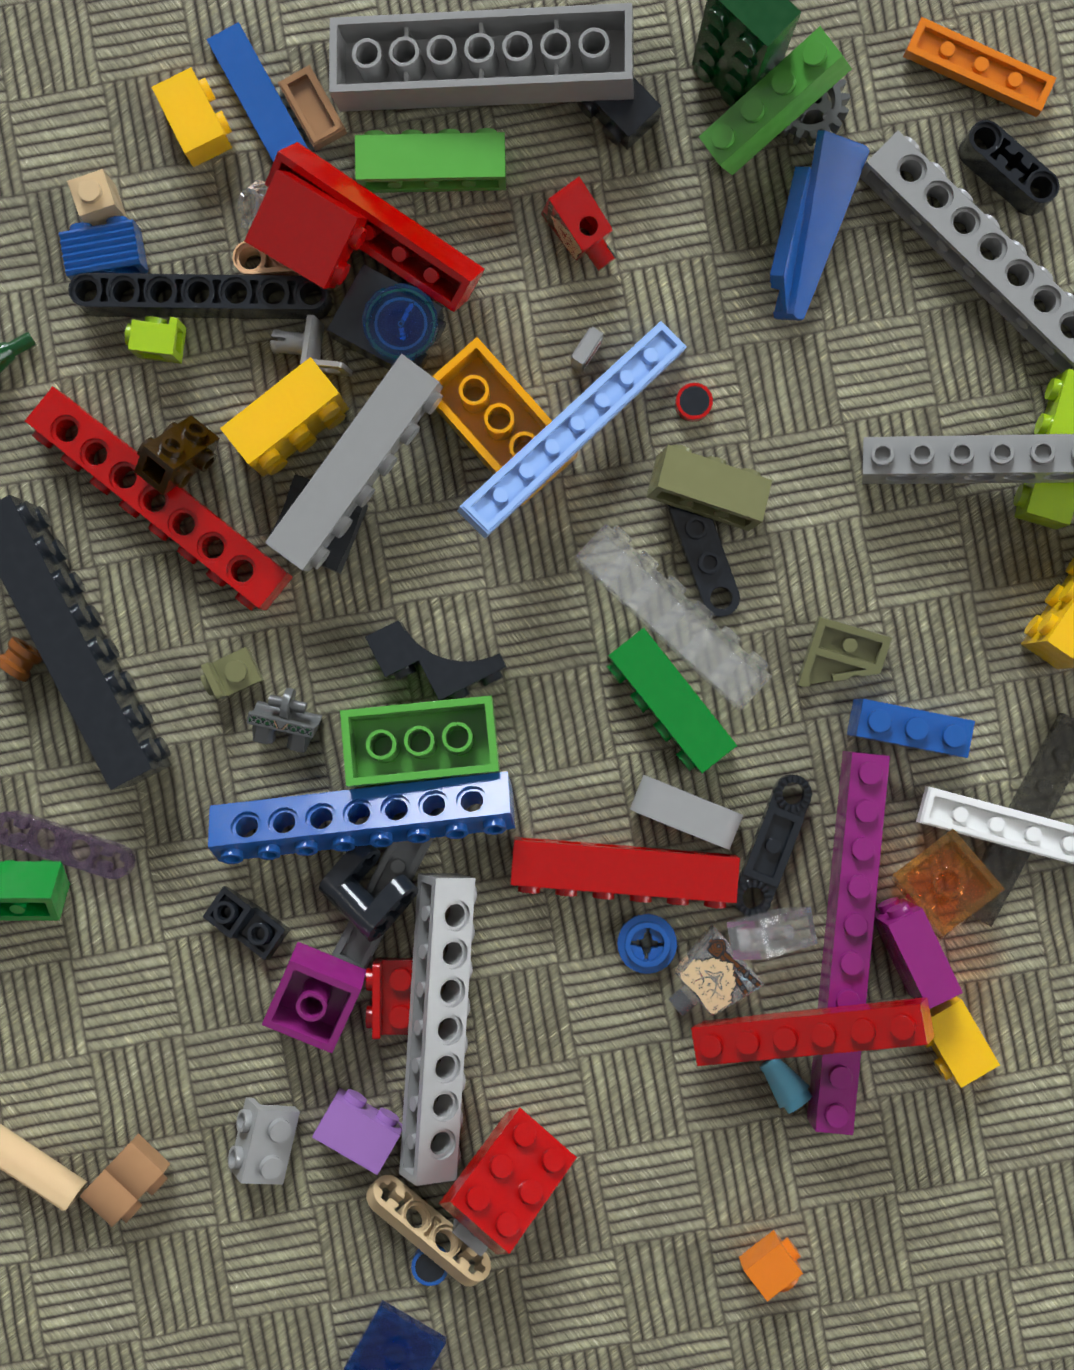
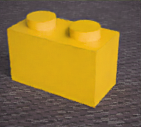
M192 67L151 87L184 154L193 168L232 149L226 136L232 133L231 127L222 110L217 113L214 112L210 102L216 100L206 78L198 80Z
M956 996L930 1009L935 1037L928 1045L924 1046L926 1048L932 1046L938 1057L933 1062L945 1081L951 1079L962 1088L1000 1066L962 999Z

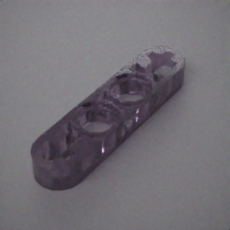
M11 810L0 813V843L52 861H61L62 864L108 879H118L127 876L135 866L136 859L133 851L123 844L21 811ZM14 819L13 825L21 829L30 828L27 834L17 832L8 836V829L3 827L4 822ZM43 828L51 830L55 836V843L50 849H44L38 844L37 835ZM77 840H83L90 846V855L85 861L76 859L72 853V846ZM120 853V860L125 862L123 867H119L115 871L113 870V863L102 859L97 861V866L94 865L100 854L112 857Z

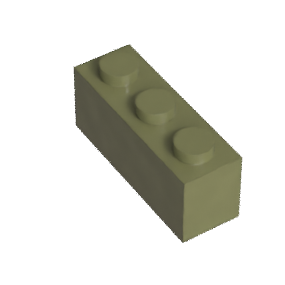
M667 445L656 456L646 497L750 531L763 522L772 480L762 477L754 469H738L727 465V462L721 458L713 456L703 457L694 454L686 446Z

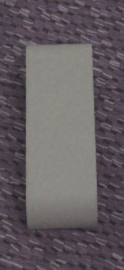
M643 775L630 810L728 850L731 848L743 815L646 775Z

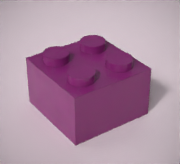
M297 942L262 1025L333 1053L362 989L366 969Z

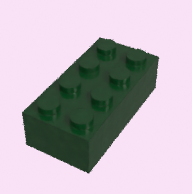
M707 0L692 60L695 73L702 81L706 83L711 82L720 91L721 97L726 104L732 107L784 59L801 11L789 0Z

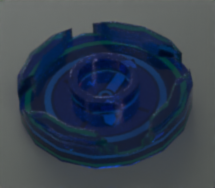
M405 283L394 284L395 286H389L386 289L384 287L376 291L366 303L362 316L364 334L371 347L382 357L397 361L399 356L403 354L408 359L413 360L425 354L435 341L438 331L437 311L430 297L417 287Z

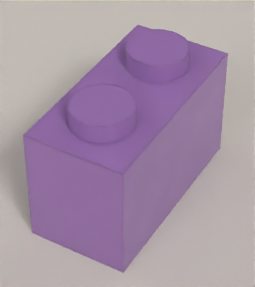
M339 1088L312 1138L378 1175L401 1135L402 1123L398 1122L399 1117L392 1111L385 1108L378 1110L367 1104V1099L359 1092L352 1089L345 1091Z

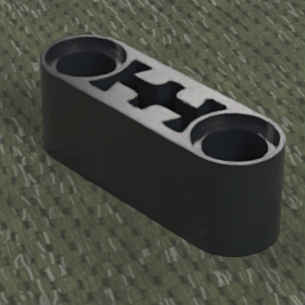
M982 120L977 122L959 145L958 154L961 161L1024 215L1032 216L1040 213L1059 192L1060 184L1057 176L993 121ZM974 139L983 141L987 149L979 148L975 144ZM994 153L997 155L995 160L992 158ZM1006 165L1011 168V172L1005 168ZM1021 178L1025 179L1023 183L1019 181ZM1030 187L1038 189L1041 192L1042 198L1035 197Z

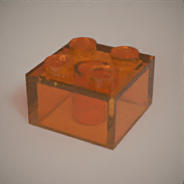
M954 829L950 830L895 872L891 880L909 902L923 908L934 933L940 940L1001 895L1005 890Z

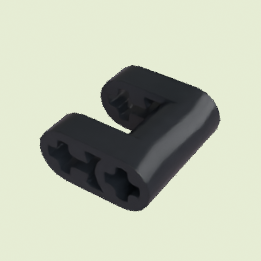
M372 845L355 846L353 850L346 851L323 878L319 885V891L371 942L381 937L414 900L418 893V888L405 875H399L374 898L360 884V881L376 864L381 852Z

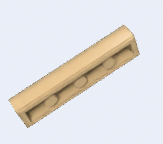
M0 1124V1169L62 1211H66L77 1200L88 1181Z

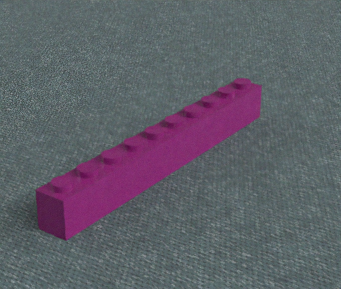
M850 751L842 752L817 1009L866 1004L890 756ZM861 1051L813 1056L809 1090L812 1098L808 1101L807 1120L815 1132L853 1135Z

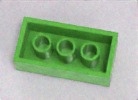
M492 695L340 710L346 787L351 789L500 772Z

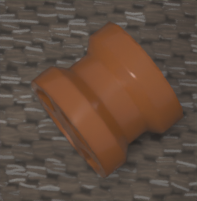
M12 636L8 641L7 651L4 654H0V668L12 677L27 682L31 677L30 670L32 667L40 664L43 659L39 651L33 646Z

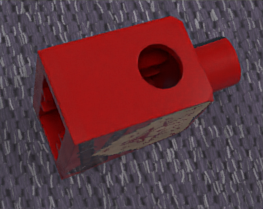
M580 176L547 200L541 215L575 260L587 254L596 269L600 271L617 258L605 242V239L613 231L612 227ZM580 228L586 229L590 236L584 235Z

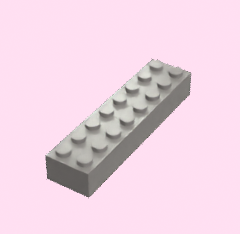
M617 3L330 18L329 93L340 112L634 99L633 4Z

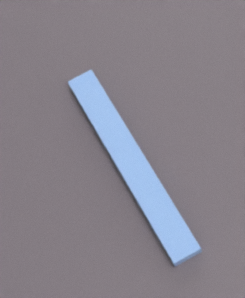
M660 321L472 494L457 511L484 538L489 536L676 360L687 346Z

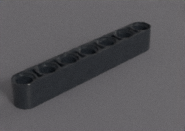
M82 273L73 277L68 288L72 301L84 312L95 317L154 316L159 318L306 320L307 315H314L318 319L324 318L331 311L333 304L327 288L323 289L303 276ZM96 288V297L91 301L85 302L86 293ZM135 289L134 296L130 301H121L125 291ZM168 289L172 290V296L168 301L158 302L161 292ZM202 290L210 291L206 301L195 303L197 293ZM241 290L247 291V296L243 302L238 304L231 303L234 293ZM282 291L285 293L284 298L278 304L268 303L269 296L273 292ZM314 291L322 293L320 301L316 304L309 305L305 303V298L309 293Z

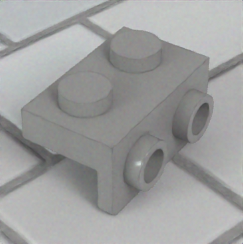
M246 1097L244 1107L237 1115L236 1127L238 1133L235 1146L230 1148L228 1154V1166L241 1184L283 1185L300 1111L295 1106L261 1105L255 1098Z

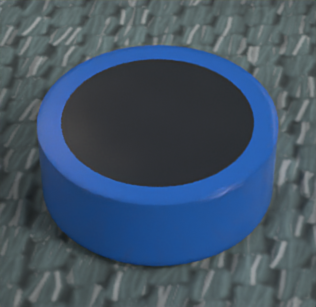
M437 1245V1247H438L441 1251L446 1252V1250H445L444 1248H442L441 1246ZM417 1249L411 1265L414 1278L426 1286H434L441 1283L448 1273L420 1249Z

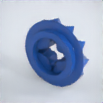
M647 913L633 916L621 927L617 946L622 961L630 969L643 974H651L663 970L671 963L677 950V938L673 928L664 918ZM646 928H649L652 940L663 943V945L651 946L649 953H647V958H645L642 946L631 943V941L643 939Z

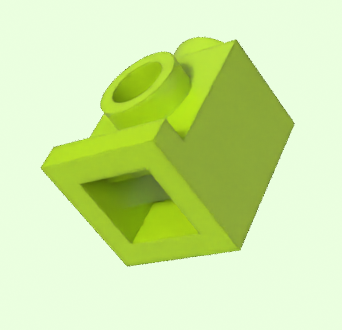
M146 316L145 321L132 320L131 323L127 324L125 343L128 346V350L137 358L182 364L187 328L175 317H170L168 324V321L165 319Z

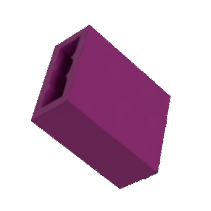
M898 897L887 899L878 904L879 910L875 911L874 924L907 993L912 998L927 997L930 1009L962 994L963 991L923 908L904 898L899 900Z

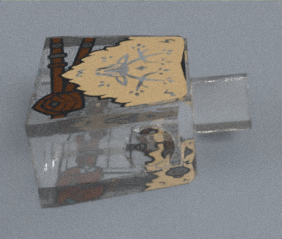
M712 924L674 969L679 979L685 985L668 999L682 1016L699 1002L712 1016L756 991L764 983Z

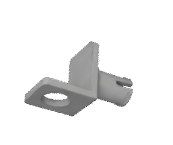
M307 315L304 333L281 331L279 329L273 330L271 337L278 338V341H270L273 353L301 355L300 364L311 357L324 374L352 376V370L343 362L320 360L324 324L314 315Z

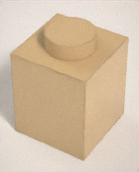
M103 169L67 181L78 215L85 223L97 226L106 224V220L110 217H127L117 187Z

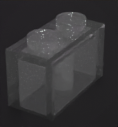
M811 906L776 908L766 913L754 914L726 922L733 960L770 959L818 944Z

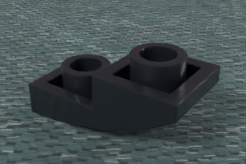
M227 886L222 887L203 915L204 919L227 937L238 939L263 960L271 959L291 930L267 911Z

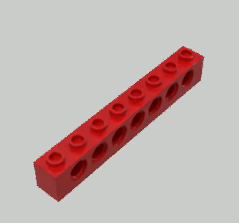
M51 387L26 418L25 422L35 429L32 436L48 449H51L53 445L64 452L60 458L77 472L84 468L93 476L89 481L106 495H109L111 491L122 499L118 504L121 508L136 519L140 514L151 522L147 527L151 532L165 542L169 537L180 545L176 551L194 565L199 560L209 568L206 575L222 588L228 583L238 591L235 599L249 610L253 611L255 607L267 611L293 578L290 573L183 488L176 486L164 495L166 500L164 507L160 511L153 512L151 502L156 495L161 494L137 474L133 486L130 488L123 487L124 476L128 472L134 471L140 457L137 455V451L55 387ZM77 425V436L72 441L67 442L65 438L67 430L71 426ZM106 448V460L102 464L95 465L94 456L96 452ZM187 517H193L195 521L193 531L187 535H182L180 532L181 522ZM215 540H222L224 544L223 553L218 558L212 559L208 552L210 544ZM244 563H251L253 567L252 577L248 581L240 582L237 576L238 568Z

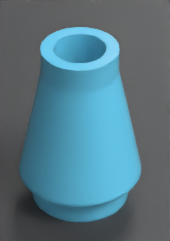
M781 1059L766 1060L759 1066L768 1081L779 1108L784 1107L788 1114L796 1111L812 1098L811 1093L808 1091L810 1086Z

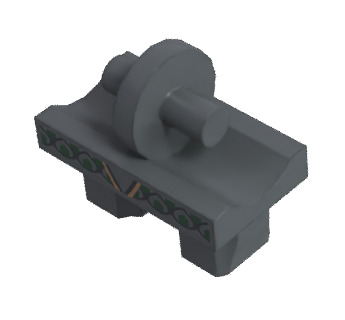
M288 687L283 697L270 695L268 703L257 701L254 710L248 713L247 724L253 725L254 742L272 744L276 739L277 731L289 733L287 748L304 753L320 728L323 716L306 712L307 703L295 700L296 690Z

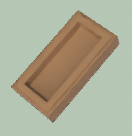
M310 65L278 82L284 97L315 151L347 134L343 123Z

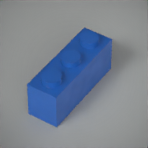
M853 699L847 735L954 757L968 758L975 721L868 699Z

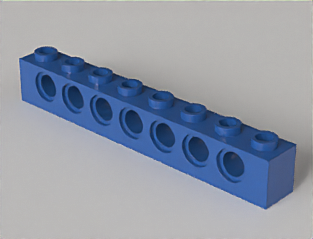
M508 771L211 805L209 809L208 848L219 862L238 864L243 859L261 858L264 860H274L279 858L280 855L296 853L302 856H310L318 851L330 849L345 852L353 850L355 846L372 845L374 847H387L393 842L401 841L424 843L429 841L430 838L445 836L451 839H460L468 834L480 832L496 835L505 832L507 829H515L513 788ZM473 804L482 805L477 811H466ZM444 808L441 814L429 816L434 809ZM398 813H407L400 820H392L393 817ZM365 816L369 817L365 823L355 824L358 819ZM332 821L326 828L318 829L323 822ZM289 825H294V827L289 832L282 833L284 828H286ZM257 829L252 836L245 837L249 831Z

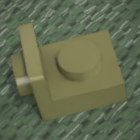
M244 647L212 663L207 662L201 665L204 672L200 676L201 682L206 692L210 696L214 694L216 699H226L264 681L249 647Z

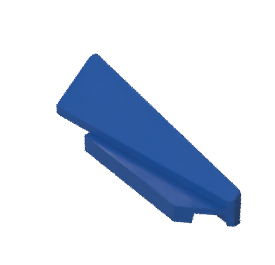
M818 130L812 167H795L770 272L771 288L779 290L775 311L773 312L775 319L801 321L805 318L870 150L866 145L825 130Z

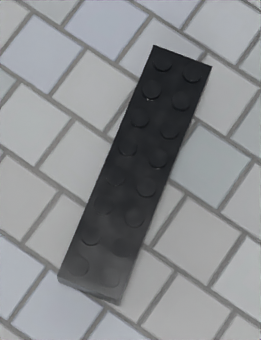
M8 495L0 499V578L110 790L134 786L172 766L168 759L171 756L169 747L162 737L157 738L152 729L153 717L145 704H139L134 694L137 687L131 675L127 671H122L117 661L120 655L116 645L110 638H105L99 626L103 622L98 611L93 605L87 604L82 594L86 591L82 580L77 573H71L65 561L69 558L65 547L58 539L54 540L48 529L52 524L47 513L41 506L37 507L28 501Z

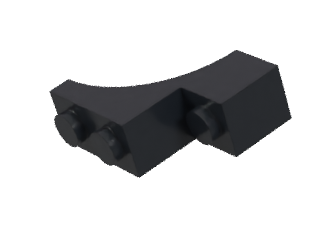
M399 620L365 637L386 678L395 676L397 681L417 672L414 665L420 663L439 701L447 698L448 700L464 698L470 695L468 687L480 681L483 687H486L502 679L501 671L507 668L500 653L475 661H456L432 654L412 638Z

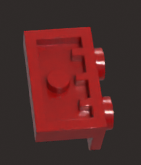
M377 957L373 962L372 968H367L366 991H372V1005H367L365 1022L366 1028H372V1039H380L382 1035H408L413 958Z

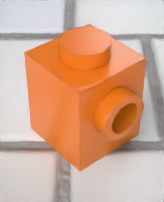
M774 1230L739 1256L744 1272L767 1302L779 1292H786L792 1289L803 1274L797 1261L801 1257L799 1251L788 1237L782 1241Z

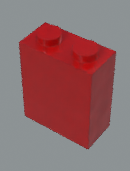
M276 170L244 242L323 289L335 288L336 284L341 285L348 275L350 264L347 261L353 249L358 250L365 240L367 229L364 226L368 218L291 172Z

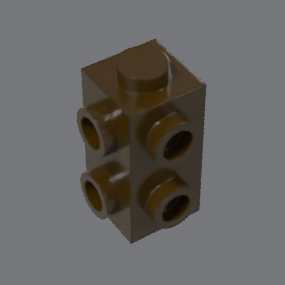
M192 415L179 423L172 422L161 435L155 439L149 437L141 444L137 451V455L140 457L134 472L162 495H165L176 486L178 488L184 487L190 481L193 474L199 470L205 472L212 466L217 457L214 451L220 438Z

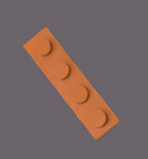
M921 17L903 55L906 59L1034 117L1041 113L1057 79L1052 75L924 17Z

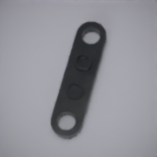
M666 504L695 587L703 604L702 606L707 613L715 617H725L732 614L739 605L740 594L713 519ZM716 588L726 589L731 596L730 604L725 609H718L711 603L710 596Z
M785 775L778 779L773 787L738 879L737 903L734 904L746 916L756 917L766 913L780 884L813 794L808 781L801 776ZM792 782L797 783L802 789V797L795 804L787 803L782 796L784 787ZM751 887L760 889L763 896L761 903L754 908L746 907L742 901L744 891Z

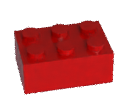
M519 1107L508 1111L439 1204L496 1255L510 1254L577 1157Z

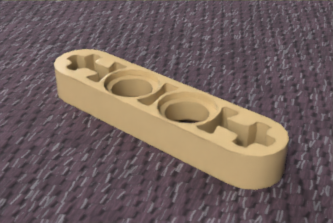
M383 1175L369 1186L366 1192V1199L370 1208L459 1283L472 1287L486 1279L491 1270V1261L488 1254L485 1252L480 1257L452 1233L453 1224L402 1181L393 1175ZM384 1188L390 1191L387 1201L381 1198L383 1194L382 1189ZM401 1200H403L405 1204L396 1212L394 1209L399 1206L398 1203ZM408 1209H414L421 1215L422 1225L420 1228H414L408 1223L406 1218ZM437 1233H443L449 1238L451 1242L449 1252H443L437 1247L435 1242ZM461 1249L462 1252L458 1255L459 1259H457L456 1261L453 1260V1257ZM471 1259L475 1262L474 1270L476 1272L473 1274L468 1271L470 1267L468 1261Z

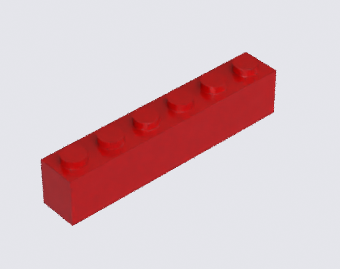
M299 142L277 152L264 185L269 187L276 170L291 172L368 218L364 226L367 229V235L359 249L453 312L470 298L485 268Z
M514 837L510 885L518 886V892L537 894L540 893V888L555 889V895L574 897L577 896V891L592 892V897L597 899L612 900L615 894L630 895V901L649 903L652 902V897L667 898L666 903L682 906L689 905V900H702L705 907L723 909L726 908V902L737 903L740 858L735 854Z
M927 997L705 1020L691 1027L697 1066L928 1045L935 1037Z

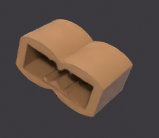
M138 1133L80 1197L111 1227L120 1219L127 1223L142 1207L138 1199L146 1191L152 1196L168 1179L163 1173L170 1166V1163Z

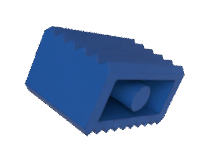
M114 216L108 218L106 224L97 226L84 222L75 223L69 227V231L59 232L58 234L63 253L65 273L70 280L82 273L147 274L149 272L141 228L133 219L129 220L125 216Z

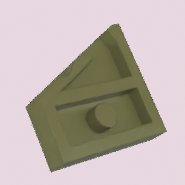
M818 616L797 684L807 687L811 686L810 684L847 680L854 676L861 675L864 677L881 674L892 637Z

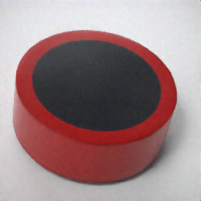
M695 382L684 385L679 390L675 399V409L678 415L689 422H697L704 419L709 414L713 405V397L710 390L705 385Z

